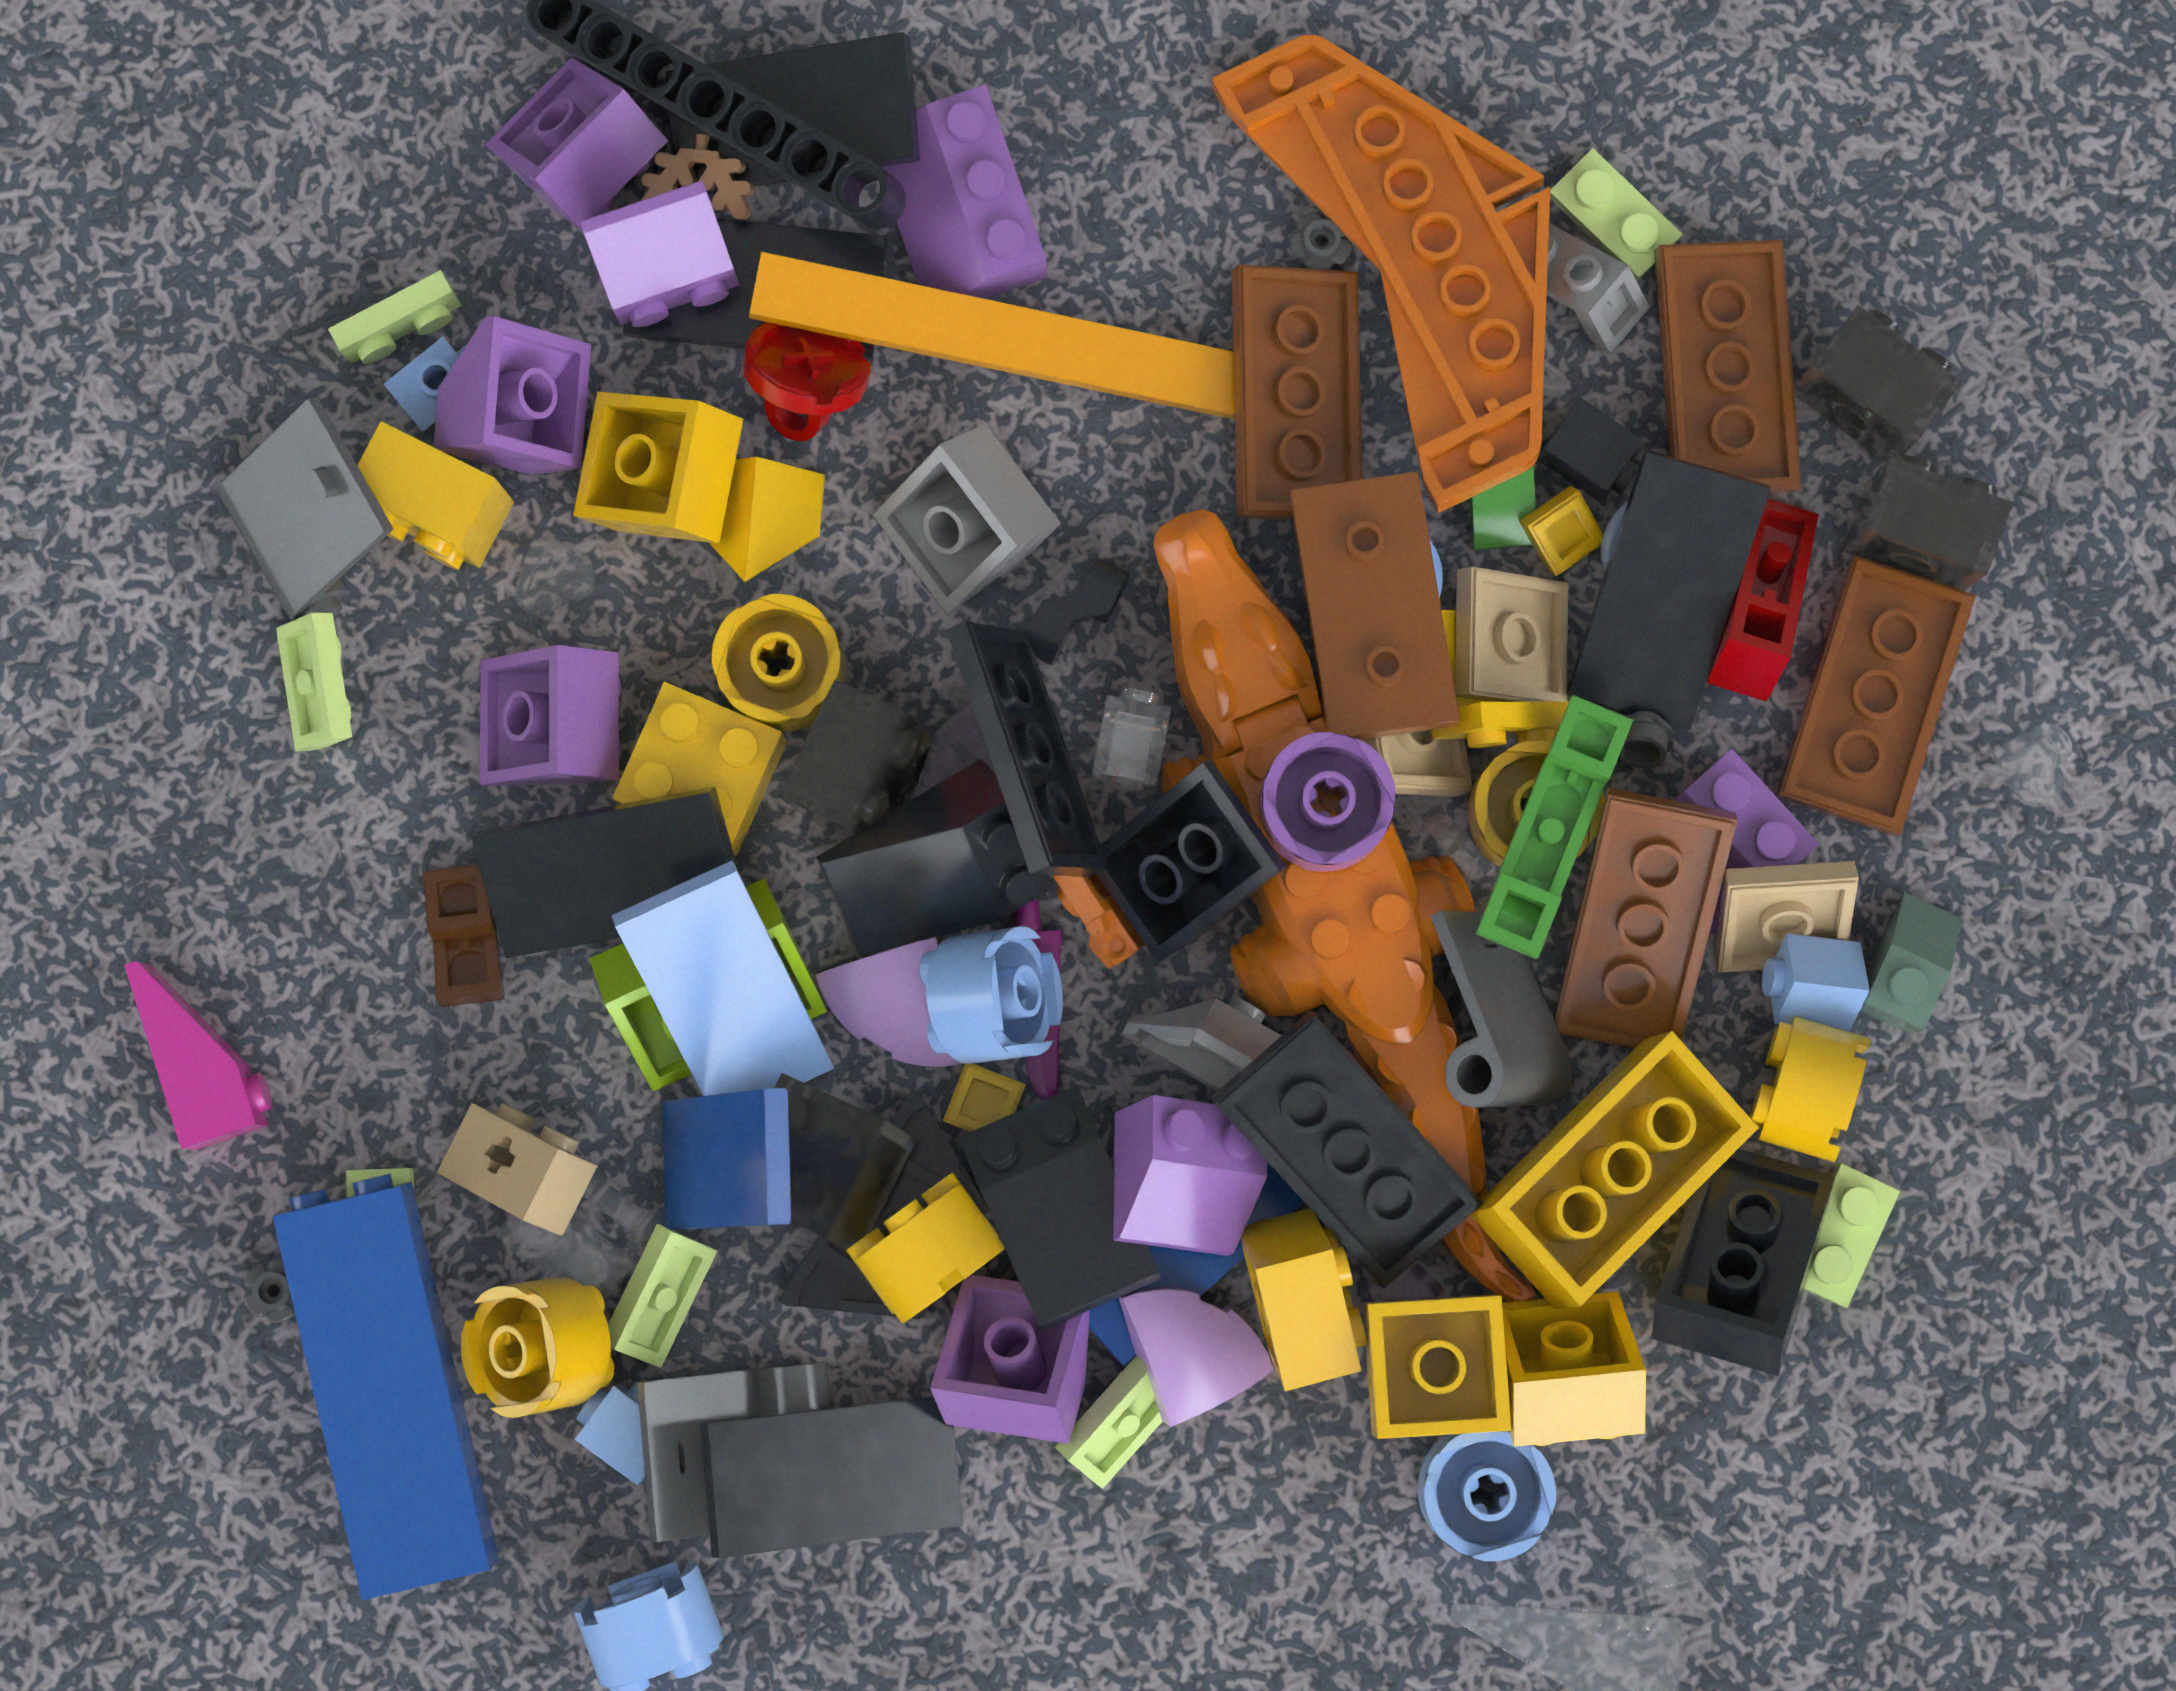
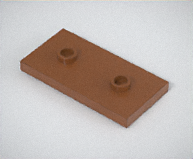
M1783 239L1659 245L1654 250L1669 456L1767 484L1771 488L1769 494L1792 493L1801 490Z
M1237 265L1232 269L1237 518L1293 520L1290 490L1363 479L1358 272Z
M1418 471L1290 490V502L1327 731L1364 740L1458 726L1460 717Z
M1856 555L1851 558L1775 795L1777 798L1895 837L1901 835L1976 598L1975 594Z
M1607 788L1553 1015L1560 1034L1630 1048H1636L1646 1038L1673 1031L1682 1041L1738 821L1736 812Z

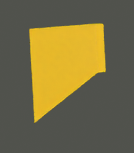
M760 457L736 459L719 544L709 542V544L744 582L748 581L817 537L820 538L825 475Z

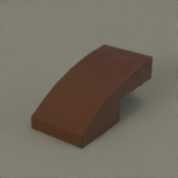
M479 864L424 871L427 932L433 941L436 998L441 1007H450L505 999L497 927Z

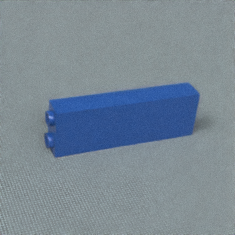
M391 1174L353 1182L355 1195L330 1200L327 1189L290 1197L291 1210L272 1216L362 1601L488 1571L499 1560L412 1181L393 1185Z

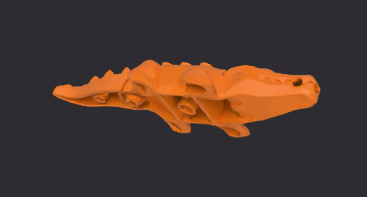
M1204 509L1183 513L1159 527L1154 536L1153 547L1160 570L1168 587L1170 631L1177 683L1187 711L1202 737L1203 754L1195 760L1185 757L1180 758L1177 763L1173 761L1164 763L1162 794L1167 792L1200 764L1211 759L1267 838L1259 815L1260 791L1266 774L1277 755L1287 745L1311 733L1328 732L1323 700L1318 695L1310 656L1303 638L1289 617L1268 595L1253 571L1240 558L1221 520L1215 513ZM1321 787L1315 789L1317 797L1311 805L1316 813L1326 810L1331 817L1337 816L1336 808L1342 800L1339 793L1335 792L1326 795ZM1392 821L1382 840L1369 855L1358 863L1341 870L1326 872L1307 871L1285 859L1274 848L1286 868L1252 896L1263 925L1255 928L1252 933L1245 934L1241 937L1238 944H1233L1230 947V957L1234 973L1243 993L1253 1006L1269 1017L1296 1016L1325 1004L1340 1022L1343 1019L1347 1038L1354 1051L1356 1061L1473 1189L1479 1198L1482 1199L1488 1193L1478 1108L1464 1106L1453 1098L1446 1085V1062L1451 1053L1461 1045V1041L1445 998L1435 985L1433 957L1445 953L1431 915L1440 910L1476 912L1471 891L1461 871L1448 855H1443L1440 858L1429 856L1425 857L1422 861L1415 860L1409 862ZM1471 1215L1441 1239L1448 1253L1463 1270L1493 1294L1502 1296V1299L1508 1302L1535 1299L1536 1294L1532 1285L1507 1263L1500 1253L1497 1244Z

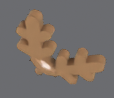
M697 134L695 149L680 148L677 155L659 152L655 155V163L665 169L661 175L653 173L643 174L641 182L644 186L649 187L641 201L678 189L679 184L684 187L698 182L692 167L695 164H706L707 169L699 181L703 180L707 191H713L716 187L718 188L711 201L713 209L721 212L729 210L734 218L746 220L751 215V208L745 197L754 194L755 186L747 181H736L733 175L741 174L745 171L746 164L744 161L737 158L724 159L723 153L708 150L709 135Z

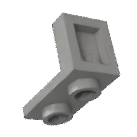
M1549 223L1547 296L1573 309L1589 339L1602 350L1611 354L1650 306L1627 264Z

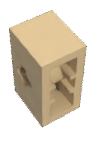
M471 1103L437 1173L517 1218L563 1236L597 1165L575 1154L580 1142L548 1126H544L540 1135L531 1131L536 1119L509 1105L501 1103L497 1112L494 1113Z

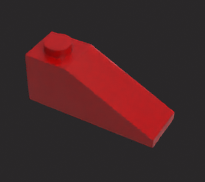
M1767 498L1706 683L1762 701H1768L1791 658L1819 514Z

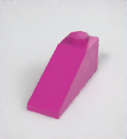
M139 961L125 964V970L181 1149L198 1150L268 1126L264 1111L272 1109V1098L263 1075L260 1072L252 1074L249 1064L150 964Z

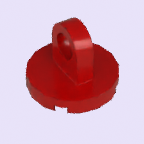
M765 322L752 331L745 344L742 360L745 379L752 389L765 399V413L771 425L787 439L797 442L808 441L813 438L828 423L832 413L845 411L860 402L868 387L871 365L870 360L868 362L864 358L865 348L860 341ZM797 413L807 414L808 418L802 417Z

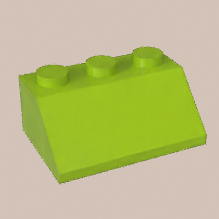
M764 878L746 886L810 1018L813 1019L826 1013L827 1009L766 879ZM624 943L589 958L604 1005L652 1091L659 1090L691 1075L692 1073Z

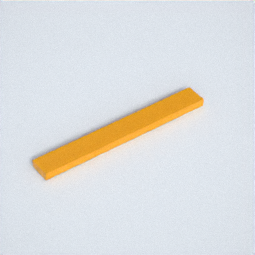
M761 252L748 317L750 319L1235 419L1233 351Z

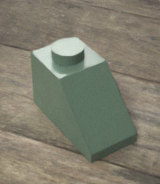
M1903 892L1866 972L1870 991L1860 1012L1907 1034L1924 1031L1951 973L1962 919Z

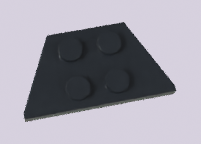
M911 1090L778 1299L785 1306L897 1317L895 1314L892 1315L846 1250L877 1227L886 1238L890 1235V1232L883 1223L915 1199H917L923 1209L928 1207V1204L921 1195L952 1172L985 1216L989 1211L985 1201L924 1099L914 1090ZM927 1307L913 1316L912 1319H920Z

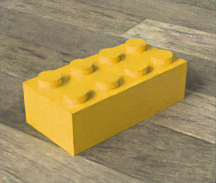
M1673 1031L1644 1039L1481 1199L1483 1204L1470 1215L1554 1309L1580 1307L1759 1127Z

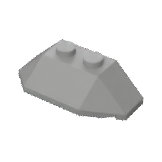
M1232 996L1228 1005L1218 999H1212L1129 1022L1123 1030L1121 1037L1213 1090L1218 1091L1282 1035L1261 1024L1266 1016L1264 1012L1248 1002Z

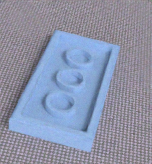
M733 860L612 915L614 925L703 1096L762 1088H786L787 1091L834 1069L827 1050Z

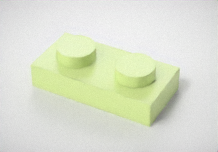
M1594 148L1550 190V199L1602 250L1613 258L1627 264L1636 281L1655 265L1654 250L1659 245L1676 244L1683 235Z
M440 270L330 327L328 330L339 351L350 364L361 359L363 364H371L393 353L397 348L394 341L414 330H417L419 335H426L443 328L453 318L450 312L462 305L452 286Z
M310 613L277 627V638L295 751L322 749L351 738V707L345 694L340 662L341 644L336 636L333 613Z
M1840 1163L1833 1174L1835 1182L1805 1290L1843 1308H1848L1900 1191Z
M657 1223L608 1324L611 1348L661 1368L714 1260L717 1250Z
M1136 1355L1086 1413L1075 1423L1070 1443L1059 1442L1055 1446L1072 1465L1102 1489L1162 1423L1144 1360Z

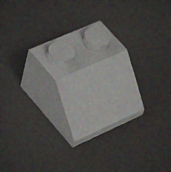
M986 424L941 443L873 514V517L947 615L1031 554L1061 524Z

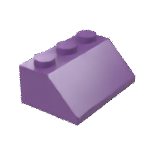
M986 84L925 104L918 109L916 116L920 161L882 167L902 184L906 193V205L902 215L897 220V224L918 285L985 299L1048 278L1047 260Z

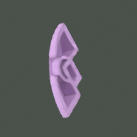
M936 937L910 943L815 974L819 989L827 1005L840 1023L859 1041L865 1038L874 1045L891 1052L893 1059L908 1064L930 1067L965 1064L956 1061L948 1053L937 1054L931 1048L927 1037L930 1017L927 1007L926 986L920 976V962L924 953L934 951L938 947Z
M1168 1286L1137 1289L1119 1297L1135 1354L1145 1362L1161 1420L1170 1427L1226 1402L1250 1388L1274 1370L1268 1353L1256 1333L1238 1314L1227 1306L1220 1309L1215 1305L1200 1300L1199 1294L1193 1290Z

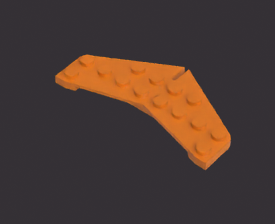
M1318 35L1299 36L1213 77L1212 89L1226 115L1380 270L1422 484L1437 514L1531 468L1539 457L1542 442L1550 187L1496 212L1495 208L1543 186L1544 175Z

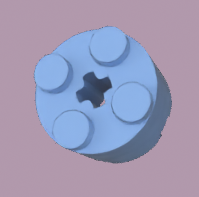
M1018 926L951 936L942 941L936 950L924 953L920 962V976L926 986L927 1007L930 1017L927 1037L931 1048L937 1054L948 1053L956 1061L973 1064L1036 1056L1049 1049L1053 1041L1044 1042L1050 1026L1060 1025L1063 1012L1062 984L1052 953H1040L1035 943L1031 940L1041 938L1034 930Z
M1509 1431L1445 1435L1434 1444L1425 1456L1419 1472L1418 1500L1422 1514L1429 1527L1450 1548L1467 1557L1482 1561L1494 1562L1511 1559L1533 1547L1548 1525L1556 1503L1554 1476L1547 1460L1534 1445L1514 1447ZM1484 1475L1493 1483H1501V1490L1492 1495L1494 1505L1486 1508L1477 1499H1471L1470 1492L1479 1488L1478 1478Z
M695 1560L688 1561L682 1574L677 1562L613 1583L607 1586L611 1599L595 1607L590 1595L573 1608V1613L601 1687L609 1688L610 1691H644L650 1686L648 1679L671 1670L675 1678H683L698 1673L712 1664L710 1653L717 1650L719 1644L724 1639L701 1571Z

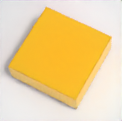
M1572 486L1567 487L1519 521L1548 571L1556 577L1601 546L1604 535L1580 491Z
M965 1064L943 1121L971 1132L1015 1113L1026 1084L975 1064Z

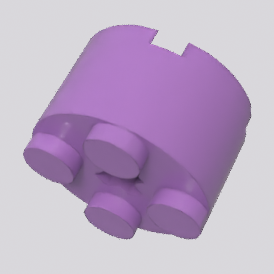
M1316 732L1305 735L1287 745L1277 755L1266 774L1259 797V815L1264 833L1279 854L1307 871L1326 872L1350 867L1369 855L1386 834L1394 814L1395 784L1387 763L1369 744L1357 738L1333 732ZM1321 787L1326 795L1335 792L1339 793L1342 800L1336 808L1337 816L1331 817L1326 810L1319 813L1313 810L1311 805L1317 797L1315 789Z

